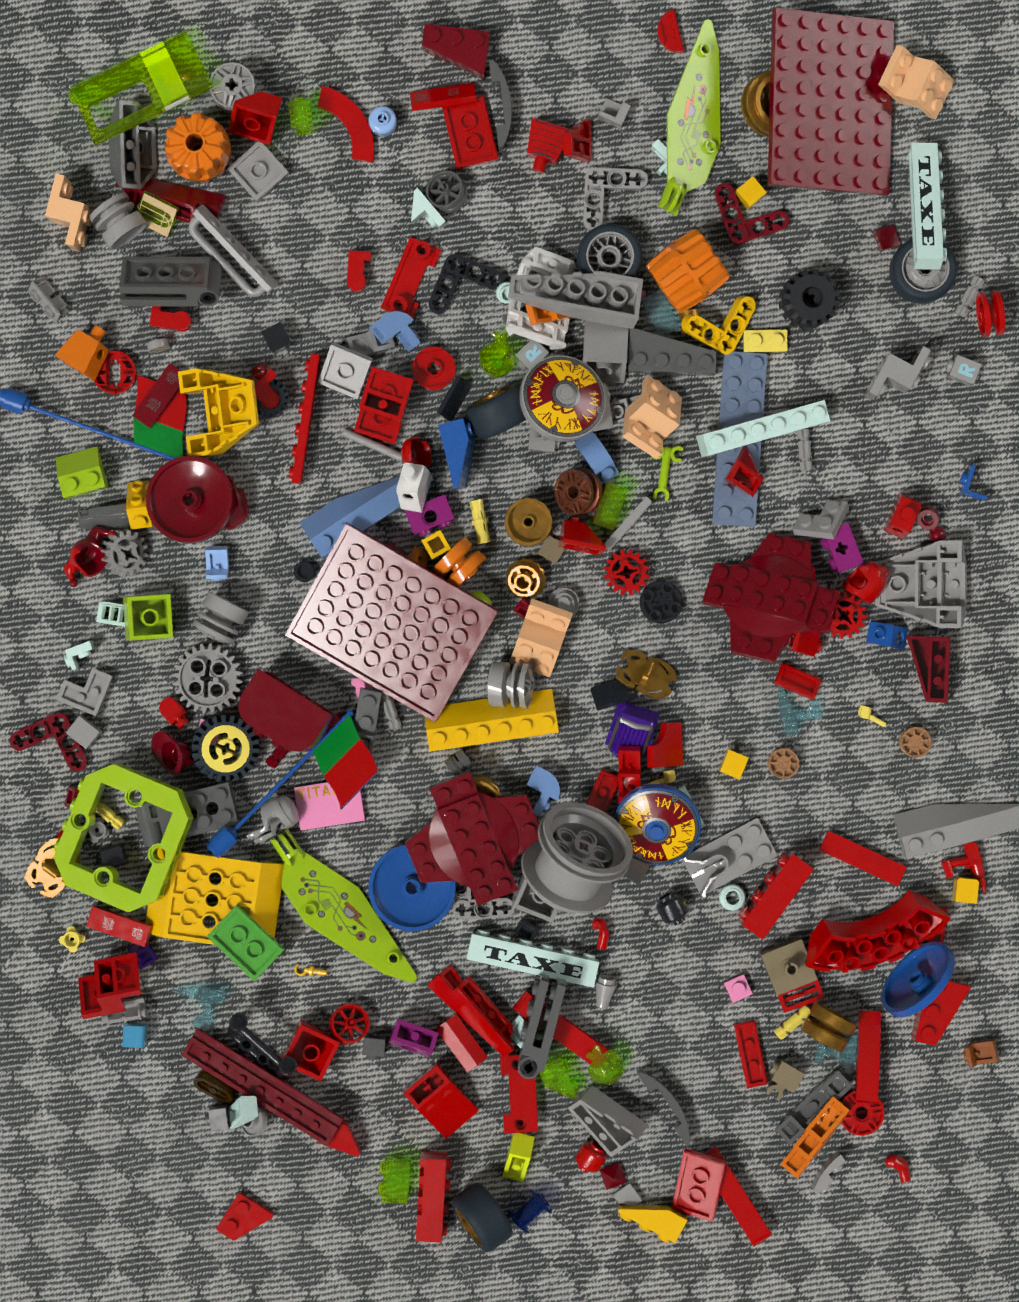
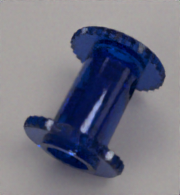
M534 1189L530 1191L533 1198L517 1212L512 1209L509 1210V1215L513 1222L527 1234L530 1233L528 1225L544 1210L549 1214L552 1213L548 1201Z

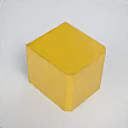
M753 176L735 191L736 196L748 210L767 193Z
M727 749L718 771L740 780L749 758Z
M956 876L953 883L952 900L955 902L977 904L979 881L975 878Z

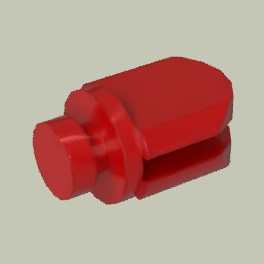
M169 697L161 701L159 711L172 726L176 725L178 729H182L189 723V720L185 718L187 715L186 710L178 700Z

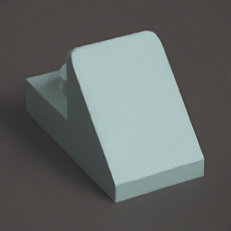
M417 188L414 190L412 224L426 214L425 219L432 228L436 226L440 230L446 225V221Z

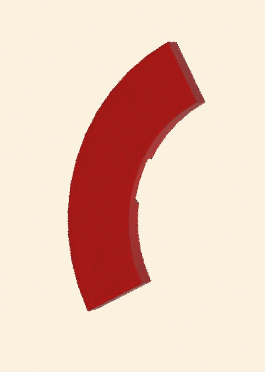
M321 86L318 109L333 114L345 125L352 142V160L373 164V136L364 114L352 100L342 93Z

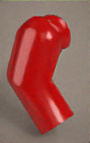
M594 918L592 928L599 930L596 947L599 950H607L610 933L606 920L604 918Z

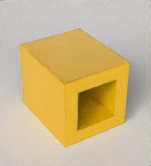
M441 530L421 540L432 560L451 550Z

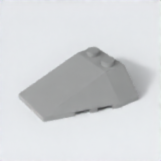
M963 540L937 541L907 553L876 562L885 566L889 577L885 590L875 600V606L939 628H962L967 606V561Z

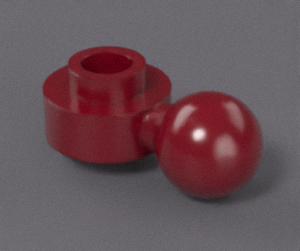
M927 506L920 509L917 523L921 528L930 530L929 538L933 543L944 541L946 539V531L942 527L937 526L940 518L939 512L935 508ZM930 514L932 518H927L925 515Z

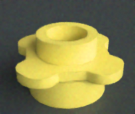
M73 926L68 927L64 936L59 938L60 944L69 948L70 952H76L79 944L85 941L84 934H79Z

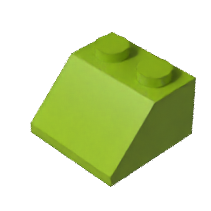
M98 446L55 458L57 478L64 499L68 500L109 488Z

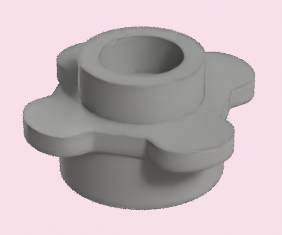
M97 817L95 825L87 831L90 835V841L93 843L98 842L103 837H107L110 833L109 829L103 824L104 820L101 817Z

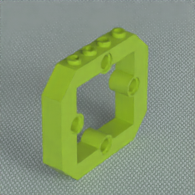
M120 763L112 764L86 775L85 778L80 780L78 790L80 791L77 798H74L70 805L71 814L69 819L66 818L62 825L63 834L61 839L58 838L54 845L55 854L53 857L65 886L126 912L137 910L162 899L194 819L182 789ZM106 785L125 792L124 799L130 807L136 808L151 803L172 812L161 843L152 845L148 850V859L152 866L142 890L119 881V872L113 866L108 865L93 870L76 862L87 831L95 825V811ZM135 791H139L142 795L140 802L134 799ZM81 814L86 818L84 826L79 823V816ZM159 848L165 851L164 859H160L157 855ZM104 871L109 874L110 878L108 883L104 882L102 879V873Z

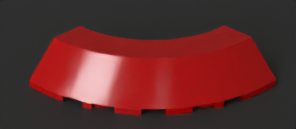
M908 890L897 903L873 917L854 922H834L822 919L810 934L805 965L808 968L819 971L841 970L842 973H848V970L860 969L861 971L874 969L877 964L886 961L892 963L903 958L904 953L920 948V943L929 936L933 938L949 922L951 917L926 896Z

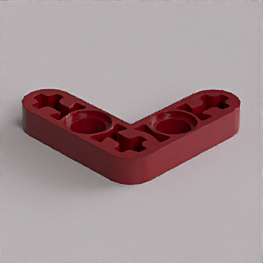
M721 183L716 187L714 197L727 237L732 244L741 245L781 232L788 226L789 217L783 211H775L744 221L733 187L728 183ZM721 188L730 192L727 195L728 202L733 200L734 204H727L722 207L721 204H725V199L723 196L719 197L718 195L721 192ZM732 208L736 210L737 217L734 220L726 218L725 211ZM776 216H779L780 219L784 218L785 221L782 222L781 227L778 224L770 226L772 230H768V223L765 219L768 218L770 223L775 221ZM740 221L741 224H737V229L739 232H743L741 240H738L737 237H732L735 230L733 226L729 228L728 225ZM756 222L762 223L764 225L763 233H755L752 230V225Z
M56 713L13 733L10 737V746L17 751H21L54 736L68 767L72 771H82L88 765V758L83 747L74 740L73 747L66 748L63 745V739L69 735L67 733H63L60 737L58 735V732H62L59 726L54 725L57 721V716L59 719H64L65 722L62 723L64 730H67L72 725L70 719L64 713ZM38 725L43 726L46 731L42 738L34 735V729ZM29 730L30 737L34 742L31 743V739L23 742V747L20 744L16 745L17 735L25 737L28 735L26 731ZM77 747L79 752H75L77 758L83 759V762L80 763V768L78 765L74 766L72 764L75 761L73 754L69 756L67 752L74 751Z

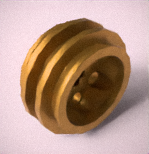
M771 70L752 78L744 87L741 97V110L747 125L757 134L769 138V86Z

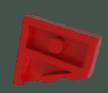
M591 119L580 121L564 133V140L562 142L564 156L582 162L592 161Z
M239 1192L216 1230L235 1241L272 1219L275 1213L242 1192Z

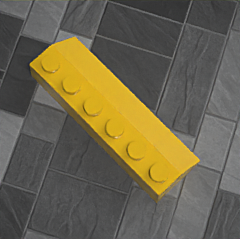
M552 689L534 691L528 709L521 708L520 705L518 708H513L510 699L506 707L490 706L487 698L447 704L444 706L436 722L425 717L429 752L559 732Z

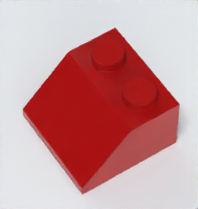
M261 91L235 100L228 133L270 145L276 128L282 98Z
M300 1019L281 1058L283 1059L287 1056L294 1058L297 1062V1071L322 1081L340 1041L321 1028Z

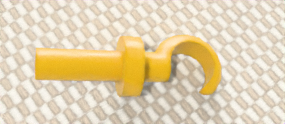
M296 964L294 968L298 976H304L306 973H309V976L314 974L327 976L328 972L327 970L315 969V966L312 965L310 968L305 967L303 973H299L297 970L300 964Z

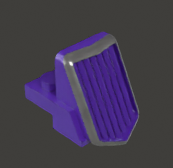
M627 702L618 704L605 745H608L609 751L617 758L619 746H641V758L646 757L647 746L651 745L660 713Z

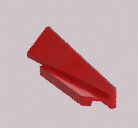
M450 964L428 984V987L503 1057H506L515 1049L511 1044L513 1025L470 976L463 981L453 965Z

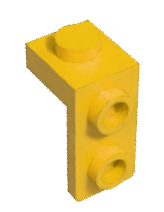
M148 480L134 481L127 484L126 511L131 530L153 527L146 508Z

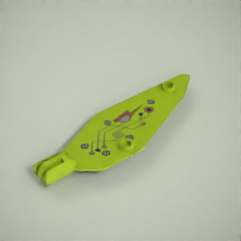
M709 19L704 20L667 112V183L657 207L663 208L664 211L670 212L673 216L678 215L686 192L706 183L721 145L719 48L713 23Z
M288 828L284 830V833L295 850H293L282 833L278 834L277 838L287 855L275 838L270 840L284 861L281 888L306 925L382 974L409 983L416 981V973L359 887L304 852ZM390 955H395L396 961L394 963L389 960Z

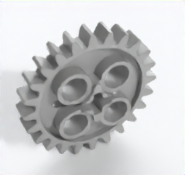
M212 643L209 644L208 649L205 648L204 644H200V650L193 646L192 654L188 651L184 652L187 657L186 659L178 658L182 663L181 666H174L179 670V673L172 674L173 677L178 678V681L172 683L175 686H179L175 694L182 693L183 696L180 698V701L187 699V708L194 704L195 712L202 707L204 714L208 708H210L212 713H215L216 706L222 711L224 710L223 703L231 706L229 699H237L234 691L241 692L237 684L243 683L242 680L238 679V676L243 674V672L236 670L241 664H234L233 661L236 656L228 657V649L222 653V646L220 645L216 650H214ZM211 659L209 676L213 677V681L208 683V697L205 698L206 680H203V676L207 675V661ZM197 660L203 663V670L200 673L193 670V663ZM219 662L225 666V672L222 675H218L214 671L215 665ZM198 682L201 685V692L199 694L192 693V683ZM216 684L221 685L223 688V693L219 697L215 696L212 692V688Z

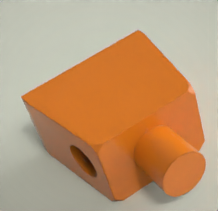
M97 325L94 326L89 335L76 330L57 351L55 356L69 367L94 381L108 354V349L100 343L106 332Z

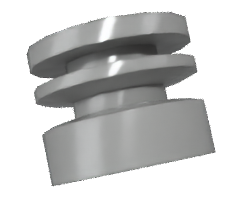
M234 62L222 64L211 75L209 83L211 95L218 107L227 114L232 115L235 100L258 93L257 83L253 75L242 64ZM232 83H235L237 86L234 87V91H231L229 88L232 86Z
M120 193L107 199L89 216L91 223L96 224L95 229L97 231L107 229L102 235V239L111 250L117 249L133 240L148 225L140 212L130 213L134 208V203L128 202L130 197L127 193Z
M209 591L203 605L210 612L209 614L198 612L197 615L205 619V621L202 623L194 619L192 625L197 627L202 634L218 642L233 645L235 639L227 634L228 632L235 635L239 634V631L232 627L233 622L244 624L249 611Z
M493 661L488 676V701L490 706L506 707L510 699L513 708H518L520 705L521 708L528 709L534 693L532 665L524 663L522 666L521 663H515L511 672L509 662Z

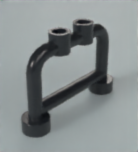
M243 1013L232 1015L229 1019L227 1032L238 1044V1050L241 1053L250 1054L256 1064L278 1077L288 1076L295 1072L297 1062L294 1058L287 1056L282 1059L246 1027L248 1024L246 1015ZM242 1043H246L248 1045V1049H245ZM259 1057L264 1059V1063L259 1061Z

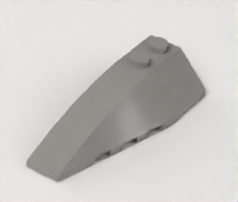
M594 271L587 274L574 272L567 275L553 273L547 276H540V274L513 275L510 280L508 298L577 319L633 329L639 318L643 279L602 271Z
M932 804L893 814L902 854L905 858H911L1018 829L1019 804Z

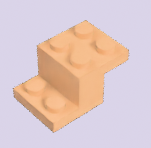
M897 45L878 85L899 104L919 108L929 118L936 119L943 108V103L948 93L952 89L954 79L935 61L915 57L905 47Z
M56 173L45 216L52 223L69 227L65 244L70 249L81 252L82 247L85 248L88 235L85 233L87 226H91V221L89 220L91 210L85 203L69 200L72 197L73 186H71V182L64 175Z
M648 375L643 380L641 395L625 409L622 437L657 459L662 455L663 440L680 425L682 397L677 392L665 387L659 380H655Z
M531 599L509 663L513 665L521 663L522 666L524 663L531 664L533 672L550 677L573 613Z

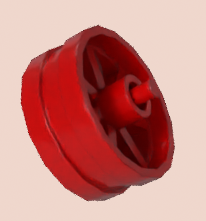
M356 1004L340 1006L331 1015L329 1020L331 1036L344 1045H352L359 1042L367 1034L370 1027L367 1012ZM343 1009H352L349 1018H347ZM355 1011H357L362 1016V1018L355 1020V1018H353ZM338 1012L343 1018L344 1022L334 1021L335 1016ZM364 1021V1030L357 1027L356 1023ZM334 1025H340L343 1029L337 1034ZM352 1029L359 1032L361 1036L354 1039ZM345 1031H348L349 1040H346L340 1036Z

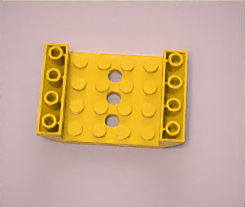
M162 848L157 850V855L160 859L165 857V851ZM181 851L162 899L148 904L146 923L153 925L151 934L163 938L215 945L207 936L238 904L275 939L284 864L267 861L255 862L227 857L217 858L212 855ZM217 872L221 875L222 880L219 884L211 883L209 878L211 873ZM209 894H215L218 897L219 901L216 906H210L207 903L206 899ZM209 915L213 916L216 921L214 927L211 928L204 925V918Z

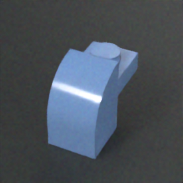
M400 311L387 313L369 327L381 344H384L396 335L409 352L421 343L416 331L408 326L413 321V318Z
M593 432L574 443L583 459L599 478L601 485L619 474L612 458Z
M536 765L527 785L541 792L533 808L534 813L540 816L542 812L546 814L551 804L548 801L549 797L558 801L560 787L558 780L550 771Z

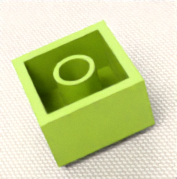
M171 594L123 596L126 640L173 638Z

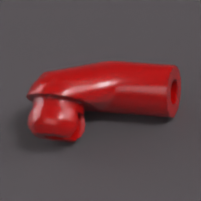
M895 1154L885 1158L886 1166L892 1167L899 1172L900 1182L911 1181L908 1163L905 1159Z

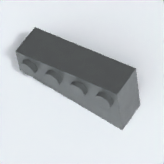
M629 328L627 373L714 376L716 374V351L636 328Z

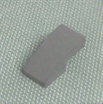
M371 330L367 333L345 338L347 348L366 356L395 347L393 337L384 344H381Z

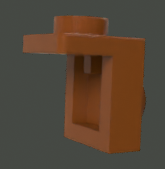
M995 1039L970 1042L963 1051L964 1060L968 1062L969 1068H974L980 1064L995 1063L1000 1060Z

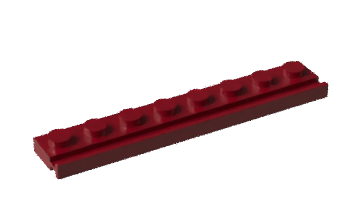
M196 1028L194 1035L181 1054L187 1060L243 1095L256 1096L259 1105L327 1147L345 1119L200 1028Z

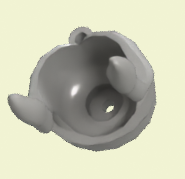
M275 791L270 796V799L261 806L264 827L248 834L246 837H259L268 831L270 823L271 832L254 840L255 843H262L275 836L281 822L288 829L295 826L299 821V814L292 799L287 796L278 797Z

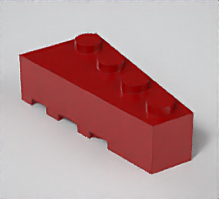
M421 1151L416 1241L442 1243V1236H447V1223H443L444 1215H448L449 1202L445 1201V1193H449L450 1180H446V1171H451V1158H447V1152Z

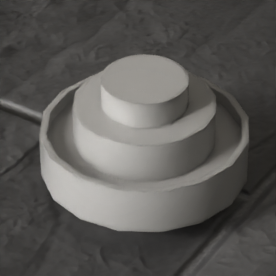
M559 588L549 596L548 604L572 612L573 617L579 608V598L571 589Z
M257 1104L258 1116L254 1120L241 1125L243 1132L249 1136H259L267 1127V1112L259 1104Z

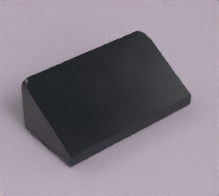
M459 375L456 376L438 408L437 414L450 422L453 421L472 387L471 383Z
M625 676V679L631 681L628 676ZM617 679L590 688L597 711L638 698L635 687L633 689L629 688Z

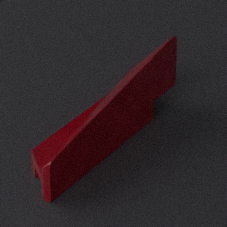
M151 179L147 181L142 189L122 188L130 197L128 202H133L134 207L151 211L143 206L140 207L142 202V205L161 215L165 214L163 210L142 201L145 193L176 209L174 219L187 223L194 217L192 212L202 204L219 220L226 198L224 194Z

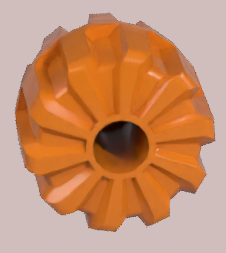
M194 112L189 117L181 115L176 118V124L172 128L168 127L165 133L166 145H164L166 157L172 169L190 182L199 181L200 183H209L211 178L215 176L220 177L225 173L224 169L231 160V145L223 126L215 119Z
M697 229L688 232L667 245L646 264L647 270L679 313L705 300L728 281L730 277L721 259L715 254L712 246Z

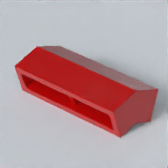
M453 1014L437 1026V1032L467 1072L488 1058L457 1014Z

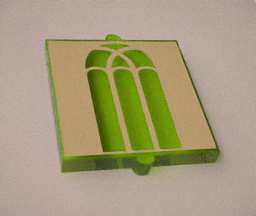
M144 191L141 202L137 205L138 212L142 214L148 223L147 228L168 238L172 227L176 224L175 219L179 207Z

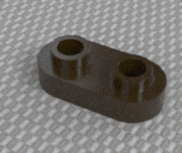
M207 1071L199 1072L193 1081L194 1086L198 1090L225 1104L231 1103L236 1094L234 1088Z

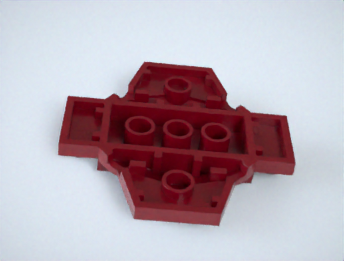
M768 533L750 559L740 564H734V566L714 563L702 602L704 605L724 609L730 619V651L732 654L774 664L788 645L789 639L793 634L802 633L806 629L829 633L841 593L840 591L818 585L815 577L812 575L810 542Z
M470 771L429 786L437 806L431 822L425 824L405 841V846L420 882L456 881L468 886L473 893L477 906L518 891L511 869L515 864L517 856L539 839V823L527 794L491 797L486 792L477 789Z

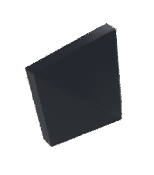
M521 918L514 929L515 933L532 942L540 931L539 926L532 919Z

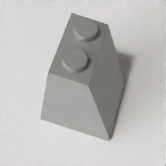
M585 320L582 362L595 371L601 382L624 384L627 365L628 328Z

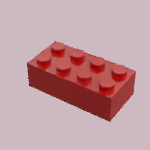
M789 850L786 854L782 852L776 860L777 867L774 871H768L763 879L765 881L761 889L758 887L755 889L750 897L752 899L751 903L748 906L744 905L738 913L739 923L762 940L814 870Z

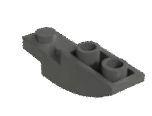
M361 687L354 725L360 738L372 754L382 691Z

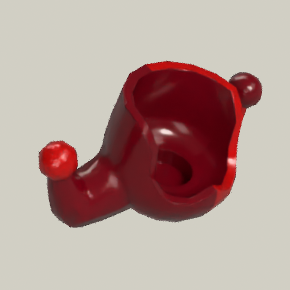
M94 526L86 538L78 540L72 546L70 559L66 562L63 569L70 580L69 585L71 587L78 585V580L75 579V572L77 570L86 577H93L105 568L108 562L102 561V558L106 555L101 552L105 548L100 544L101 537L108 536L109 534L116 536L115 530Z

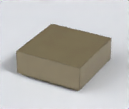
M548 535L537 554L557 564L565 548L558 547L559 541Z

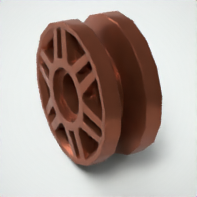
M570 469L564 471L557 478L554 495L561 510L567 514H585L594 511L599 506L602 499V486L597 475L590 469Z

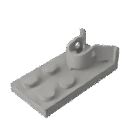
M758 817L693 850L681 859L701 897H705L708 892L778 855Z

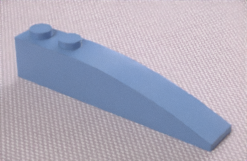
M400 476L336 498L300 522L310 541L323 559L329 556L346 523L365 532L401 508L396 491Z

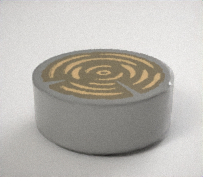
M166 338L155 339L147 343L149 353H158L170 348Z

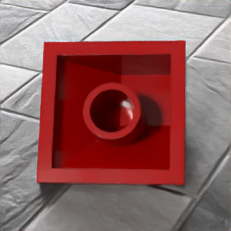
M568 517V520L562 522L558 547L599 556L606 551L604 543L587 524L581 523V519Z

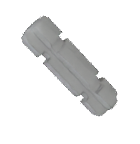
M978 276L972 277L970 281L971 286L967 287L960 300L962 303L958 304L955 309V313L961 317L967 316L970 311L968 308L972 307L979 292L978 289H981L984 284V280Z
M804 428L797 431L798 439H800L798 442L799 459H801L800 470L810 471L812 470V461H810V458H812L811 444L808 441L810 432L809 429Z
M382 692V706L386 718L389 719V727L391 730L400 728L401 723L400 719H397L398 713L394 701L389 695Z

